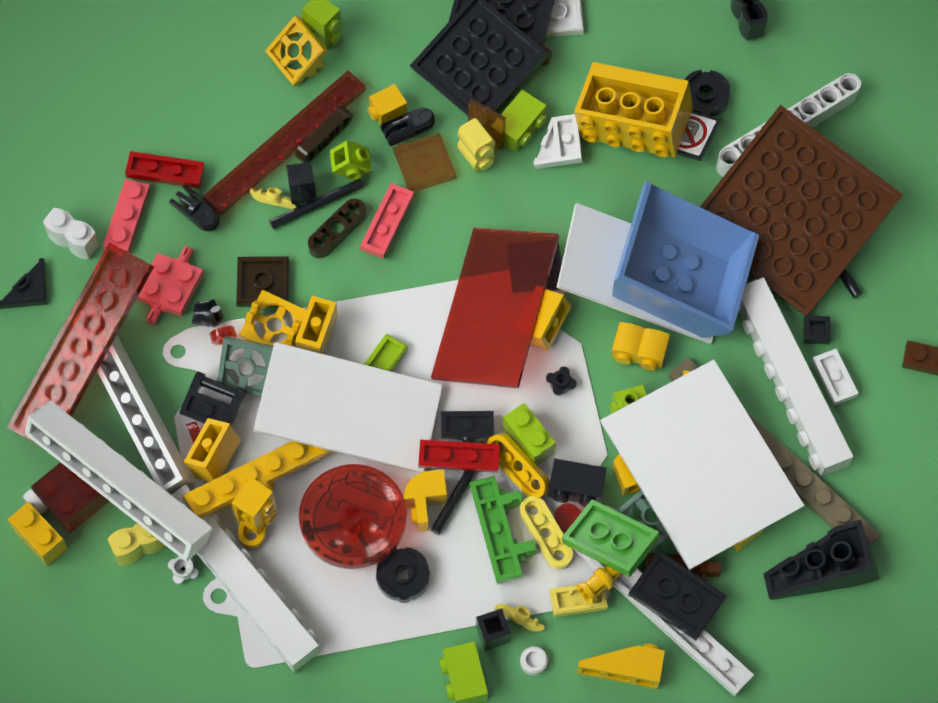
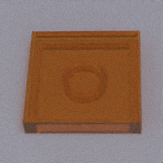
M440 133L393 147L394 156L408 190L415 192L456 179V172Z

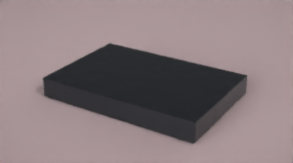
M659 550L628 594V596L695 641L698 640L727 597V595Z

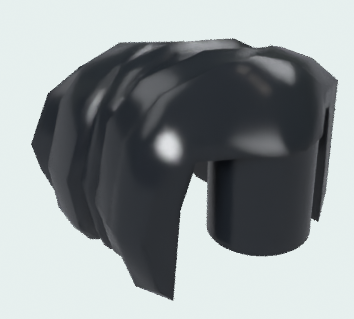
M215 299L195 304L192 324L217 327L222 323L224 315L220 306H217Z

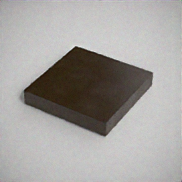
M289 256L238 257L237 307H251V304L255 300L257 301L262 290L289 302Z

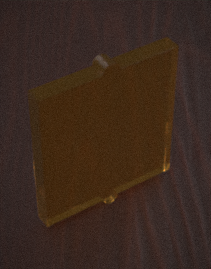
M471 99L468 107V122L477 118L495 141V147L502 150L505 143L506 117L494 112L490 107H485Z

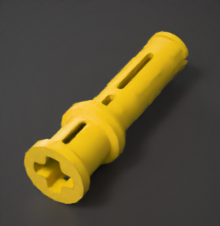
M608 566L597 568L593 572L594 575L584 583H578L576 588L586 602L593 604L598 595L604 590H610L613 587L614 581L622 573Z

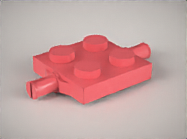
M184 246L179 258H170L159 253L155 256L135 294L136 300L146 303L152 308L146 318L148 323L156 325L161 312L173 313L182 317L205 274L203 269L188 263L194 253L192 248Z

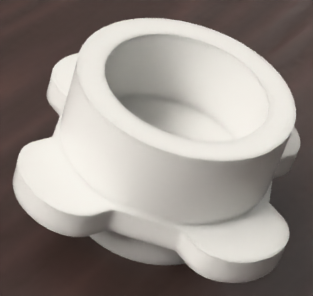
M193 556L187 562L181 557L171 559L168 562V568L172 570L174 575L172 578L174 583L182 584L186 579L197 578L199 572L194 568ZM182 567H185L186 570H185V571H181V568H182Z

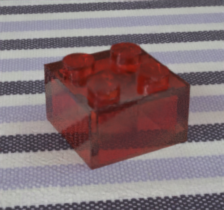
M61 462L31 486L33 492L40 498L50 514L68 534L72 533L109 502L108 499Z

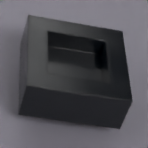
M804 315L803 343L830 344V317Z

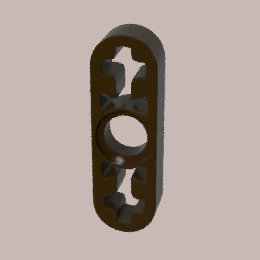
M344 106L338 107L298 146L295 151V157L302 163L311 162L350 124L353 114Z
M356 198L347 200L309 237V253L315 258L328 256L365 219V204ZM350 209H359L358 215L356 213L350 215ZM340 223L344 226V230L341 233H333L330 231L331 225ZM324 241V248L318 247L315 249L316 242L321 244Z

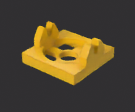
M294 16L265 52L293 86H299L305 77H311L318 73L316 68L324 66L322 58L328 50L301 17ZM299 33H303L298 41L291 40L293 37H298ZM310 41L312 53L311 58L308 60L304 56V46ZM293 44H297L300 50L295 58L290 55V48ZM283 47H286V48H285V54H286V55H285V57L283 58L282 50H283ZM292 60H298L302 68L294 70L290 69L288 65Z
M262 290L257 301L255 300L251 304V310L246 314L245 324L239 336L248 341L274 346V343H271L273 336L283 333L287 335L286 339L277 343L293 346L306 310ZM268 306H279L274 315L267 317L259 313ZM286 310L293 317L292 328L284 323L283 316ZM276 318L282 322L280 330L273 332L267 328V323L270 319ZM255 321L264 324L266 333L263 338H260L255 330Z

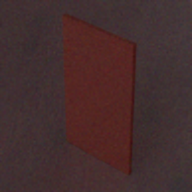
M473 228L431 374L432 380L519 389L560 238L559 234Z

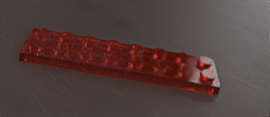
M110 242L108 243L7 426L9 429L37 444L24 434L28 416L50 400L72 417L154 269L153 265Z

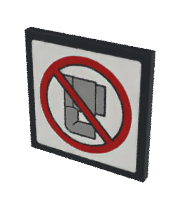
M692 111L677 154L702 161L721 119Z

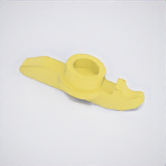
M262 188L259 190L250 189L251 196L261 203L289 209L297 207V204H292L291 198L283 196L282 191L278 188H268L267 192H262Z
M497 604L494 608L495 610L502 608L505 617L529 631L541 632L545 628L544 625L538 623V619L532 620L530 618L531 613L524 606L512 608L507 604Z

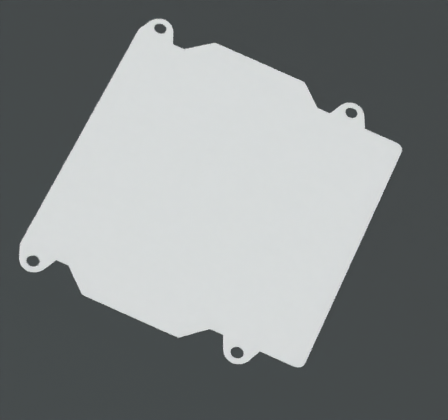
M510 271L337 301L338 316L324 355L364 365L386 333L407 345L408 350L392 372L442 385L431 440L462 442L457 439H441V411H494V435L500 433L506 434L502 429L503 416L525 403L556 442L555 454L538 465L547 475L549 481L551 479L554 458L601 466L608 455L581 343L562 330L558 331L549 351L521 341L514 329L518 318L522 316L527 307L529 297L534 292L513 294ZM556 290L554 292L564 295L566 291ZM286 310L283 320L286 326L292 328L293 317ZM269 313L264 315L268 317L270 315H274L275 313ZM245 318L225 321L217 327L202 325L188 328L166 342L163 348V356L169 364L175 367L196 370V372L200 371L205 373L206 377L217 381L223 339L225 336L243 339L239 334L245 324ZM276 318L270 319L267 323V328L273 332L280 330L282 322ZM255 321V330L259 337L263 338L266 333L264 324ZM283 333L275 335L271 343L281 342L286 339L287 335ZM182 345L186 350L185 355L182 358L172 357L170 350L173 346ZM244 348L234 351L230 360L238 361L243 358ZM253 350L251 359L257 366L266 367L262 356ZM242 361L239 363V371L242 374L249 375L252 373L253 367L249 362ZM564 366L569 368V374L572 379L576 380L577 384L575 389H570L567 393L557 396L553 393L550 383L546 381V376L548 373L559 371L560 367ZM229 369L230 377L239 384L240 377L236 374L235 370ZM254 374L248 378L247 386L259 383L264 376ZM201 387L198 392L230 404L232 401L231 397L205 387ZM246 394L244 401L240 405L232 428L241 442L223 475L291 442L290 440L253 431L261 397ZM178 411L174 419L180 455L184 461L204 424L182 416ZM480 438L473 441V443H481L482 441L487 443L489 438ZM501 443V447L505 450V445ZM333 452L274 482L273 494L277 515L273 522L267 526L264 543L256 549H247L241 545L238 538L239 522L236 521L232 503L215 511L220 519L218 523L223 530L228 528L237 540L234 544L239 550L244 548L253 559L251 564L256 570L261 568L270 580L268 585L272 590L277 588L285 597L286 602L284 604L289 610L294 608L303 619L301 625L306 631L311 629L320 640L318 643L320 653L316 656L476 626V617L495 611L494 608L497 604H507L512 608L524 606L530 611L531 615L552 611L549 589L577 585L580 582L584 583L594 575L595 569L578 555L574 549H572L573 557L570 565L564 569H554L548 565L535 543L537 554L526 557L525 563L520 564L523 578L497 584L470 485H468L440 535L434 534L431 528L445 504L426 506L428 531L418 532L417 523H411L410 507L404 508V491L408 482L419 473L338 452ZM519 461L520 468H523L522 463ZM500 467L498 473L477 471L471 480L472 482L495 476L499 490L505 489L506 493L520 490L523 500L528 497ZM425 468L424 472L444 470L448 500L464 471ZM350 471L346 482H363L368 484L369 480L362 479L363 473L377 474V477L384 481L382 486L373 483V486L384 493L388 499L392 494L398 510L396 516L397 511L392 498L386 501L347 485L345 479L330 485L329 491L332 497L327 506L336 510L340 501L344 500L357 507L378 514L379 517L374 526L381 529L384 528L388 518L395 516L391 535L393 518L388 520L384 531L374 528L373 524L377 515L358 510L356 507L343 501L337 512L325 507L331 496L328 492L320 500L315 510L314 528L317 529L340 524L341 528L316 533L321 543L328 550L320 544L315 534H313L315 542H308V539L303 534V523L309 521L311 530L313 529L312 519L315 506L322 495L328 491L333 475L335 476L332 482L347 477ZM354 471L357 472V476H353ZM190 472L195 482V485L189 488L191 491L208 483L203 480L195 479L193 474ZM537 480V481H536L537 486L540 487V483H539V481ZM348 483L364 491L367 488L365 484ZM319 484L323 485L322 489L318 487ZM387 485L391 486L390 490L386 489ZM373 487L371 488V494L385 498L378 490ZM548 493L540 497L546 503L563 534L566 533L585 508L579 502L568 501L561 503L554 501L553 498L548 497ZM520 506L508 509L509 514H506L512 538L517 539L518 543L533 540L520 517ZM535 508L528 509L530 515L538 513ZM307 510L308 514L305 515L303 511ZM401 517L404 518V521L402 522L399 521V518ZM543 530L541 535L547 538L551 533L548 530ZM254 532L247 535V538L250 540L257 537V534ZM362 533L371 552H374L373 555L380 552L385 554L391 550L388 549L389 545L393 546L392 549H406L405 547L419 551L426 558L430 571L429 584L426 590L419 597L410 600L408 603H400L386 597L380 591L376 581V568L379 560L376 563L366 565L360 562L369 557L365 556L367 553L357 534ZM336 541L338 548L332 550L328 547V543ZM344 547H350L352 549V553L350 555H344L342 553V549ZM319 548L320 552H316L315 549ZM558 552L554 554V558L562 560L564 555ZM323 556H330L332 558L340 560L341 562H343V564H337L324 558ZM340 556H345V557H361V558H344V557H340ZM398 569L396 571L398 574L397 579L406 580L409 578V570L401 571ZM217 578L211 581L204 590L203 601L208 609L216 613L238 617L246 664L252 668L284 663L285 661ZM215 589H223L227 594L226 600L221 604H216L211 600V593ZM605 590L606 599L609 597L610 590Z

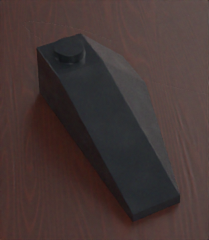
M857 520L832 528L827 532L826 536L817 542H811L806 545V549L794 557H788L765 572L763 575L769 599L774 600L855 587L880 580L874 555L862 521Z

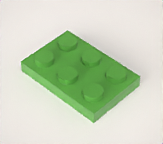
M593 499L562 536L564 545L628 577H631L660 539L658 531Z

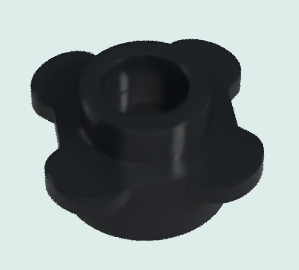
M560 367L559 371L548 373L546 376V381L550 383L553 393L557 396L565 394L570 389L573 390L576 387L577 382L571 378L570 370L567 367Z

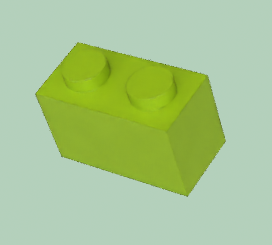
M310 0L301 9L302 20L328 50L332 45L335 46L342 37L340 9L328 0Z
M521 90L494 122L492 137L517 152L521 146L525 147L529 143L536 128L540 129L547 119V116H545L546 105L524 90Z
M525 403L503 416L502 429L537 466L555 454L556 442Z
M475 641L444 648L443 658H439V665L442 675L447 674L449 684L445 685L448 700H454V703L488 701V691Z

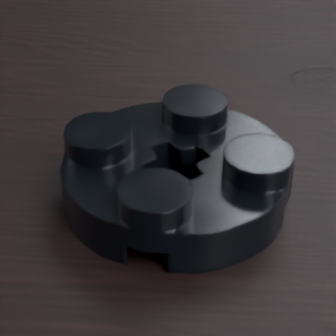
M697 70L685 78V80L689 81L693 104L692 111L712 117L726 109L730 99V85L722 74L710 70V72ZM700 91H711L710 97L701 96Z
M405 547L406 549L394 548L387 551L379 559L376 568V581L380 591L386 597L400 603H408L410 600L419 597L426 590L430 578L426 558L419 551ZM398 569L401 571L409 570V578L406 580L397 579L398 574L396 571Z

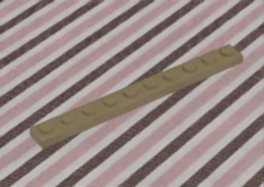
M687 357L669 374V379L674 381L682 377L684 370L693 371L699 367ZM747 412L801 501L831 528L861 520L869 544L872 546L880 538L881 534Z

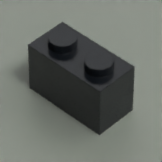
M554 458L548 497L561 503L568 501L579 502L584 507L592 499L601 503L607 468Z

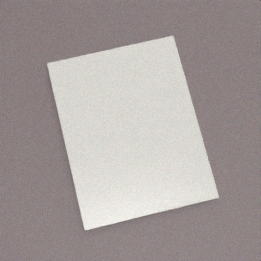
M715 360L700 366L600 420L689 570L804 507L803 502Z

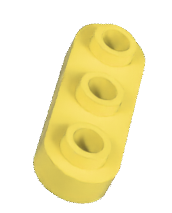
M535 496L526 497L520 504V517L548 565L554 569L560 570L568 567L573 557L572 548L563 544L562 536L564 534L543 499H537ZM535 508L538 513L530 515L528 509ZM548 530L551 535L545 538L541 535V532ZM562 553L564 558L557 560L554 558V554Z

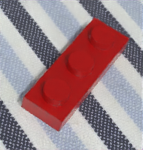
M130 151L125 176L131 179L178 186L186 184L191 188L200 189L205 164L200 161Z
M420 439L418 467L498 473L500 444Z

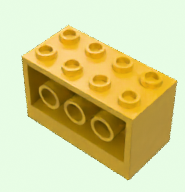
M592 62L574 111L580 138L592 143H606L611 147H625L635 152H649L659 157L676 158L693 109L689 81Z

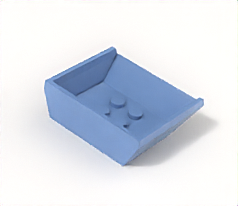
M644 181L615 275L612 296L701 338L729 334L733 331L759 234L751 232Z

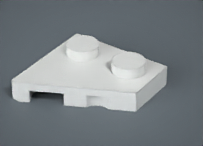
M575 114L552 117L548 125V132L541 142L538 157L534 159V168L542 169L582 163L580 136Z

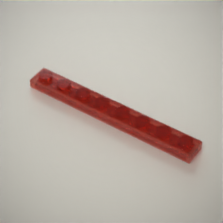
M349 70L346 71L203 195V199L222 216L244 197L251 188H254L290 157L298 146L338 107L344 106L346 108L366 90L365 85Z

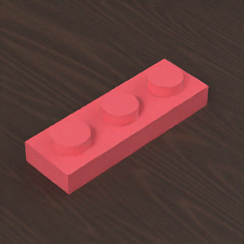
M125 179L103 243L104 250L129 255L151 189L150 184Z
M393 183L390 184L360 245L361 251L382 259L385 258L414 198L413 191Z

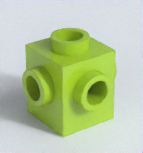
M346 140L330 150L332 173L346 177L349 180H357L362 175L371 171L368 147Z

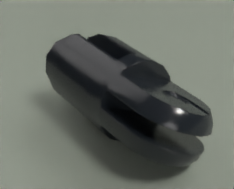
M418 108L382 123L380 129L389 146L392 147L432 129L435 124L434 113L428 108Z
M184 184L182 188L196 201L192 202L182 192L178 191L175 195L188 207V210L183 208L173 198H171L169 203L199 229L206 232L213 231L220 223L218 212L189 186Z

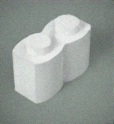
M53 208L43 221L50 240L59 246L68 247L79 258L90 259L99 247L93 228L85 222L74 220L65 210Z

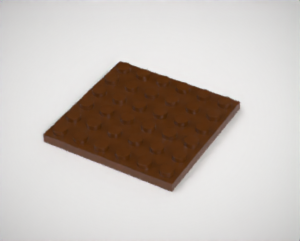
M780 105L700 207L751 232L759 234L749 274L757 280L764 277L771 291L803 315L809 316L902 199L903 194Z

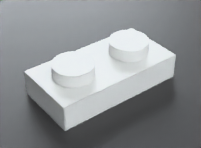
M837 349L812 358L811 362L833 406L858 396L859 393Z

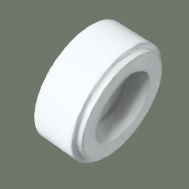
M31 489L23 495L24 501L26 503L29 502L40 515L47 510L45 504Z
M533 646L523 651L520 665L525 673L533 676L539 675L547 667L548 657L543 649Z

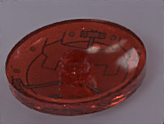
M341 465L322 473L306 489L299 507L300 530L308 548L322 561L344 569L365 568L384 560L399 545L406 528V504L399 487L388 475L366 465Z

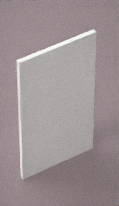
M576 203L557 288L711 344L713 336L701 338L612 296L615 275L631 223Z
M274 342L253 431L422 473L425 468L418 467L420 439L431 440L442 385Z

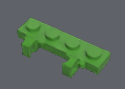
M495 476L469 482L496 583L501 584L523 578L520 564L525 563L526 557L536 555L537 548L534 539L518 543L517 539H513L506 514H509L508 509L518 507L523 502L520 490L506 493L505 489L499 490Z

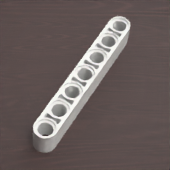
M844 74L787 110L813 128L854 103L861 87V80L855 74ZM825 99L831 100L832 103L826 102ZM805 111L811 112L813 115H808ZM765 123L720 151L716 164L718 174L724 177L745 150L744 148L750 144ZM730 160L733 164H727L724 161Z

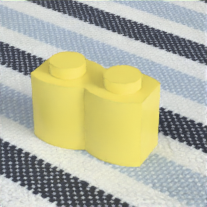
M474 118L460 126L457 134L460 139L457 148L472 168L478 172L480 170H487L494 163L495 141L479 120Z
M138 523L132 528H123L115 531L107 539L118 565L121 566L132 564L139 560L143 554L156 553L166 546Z

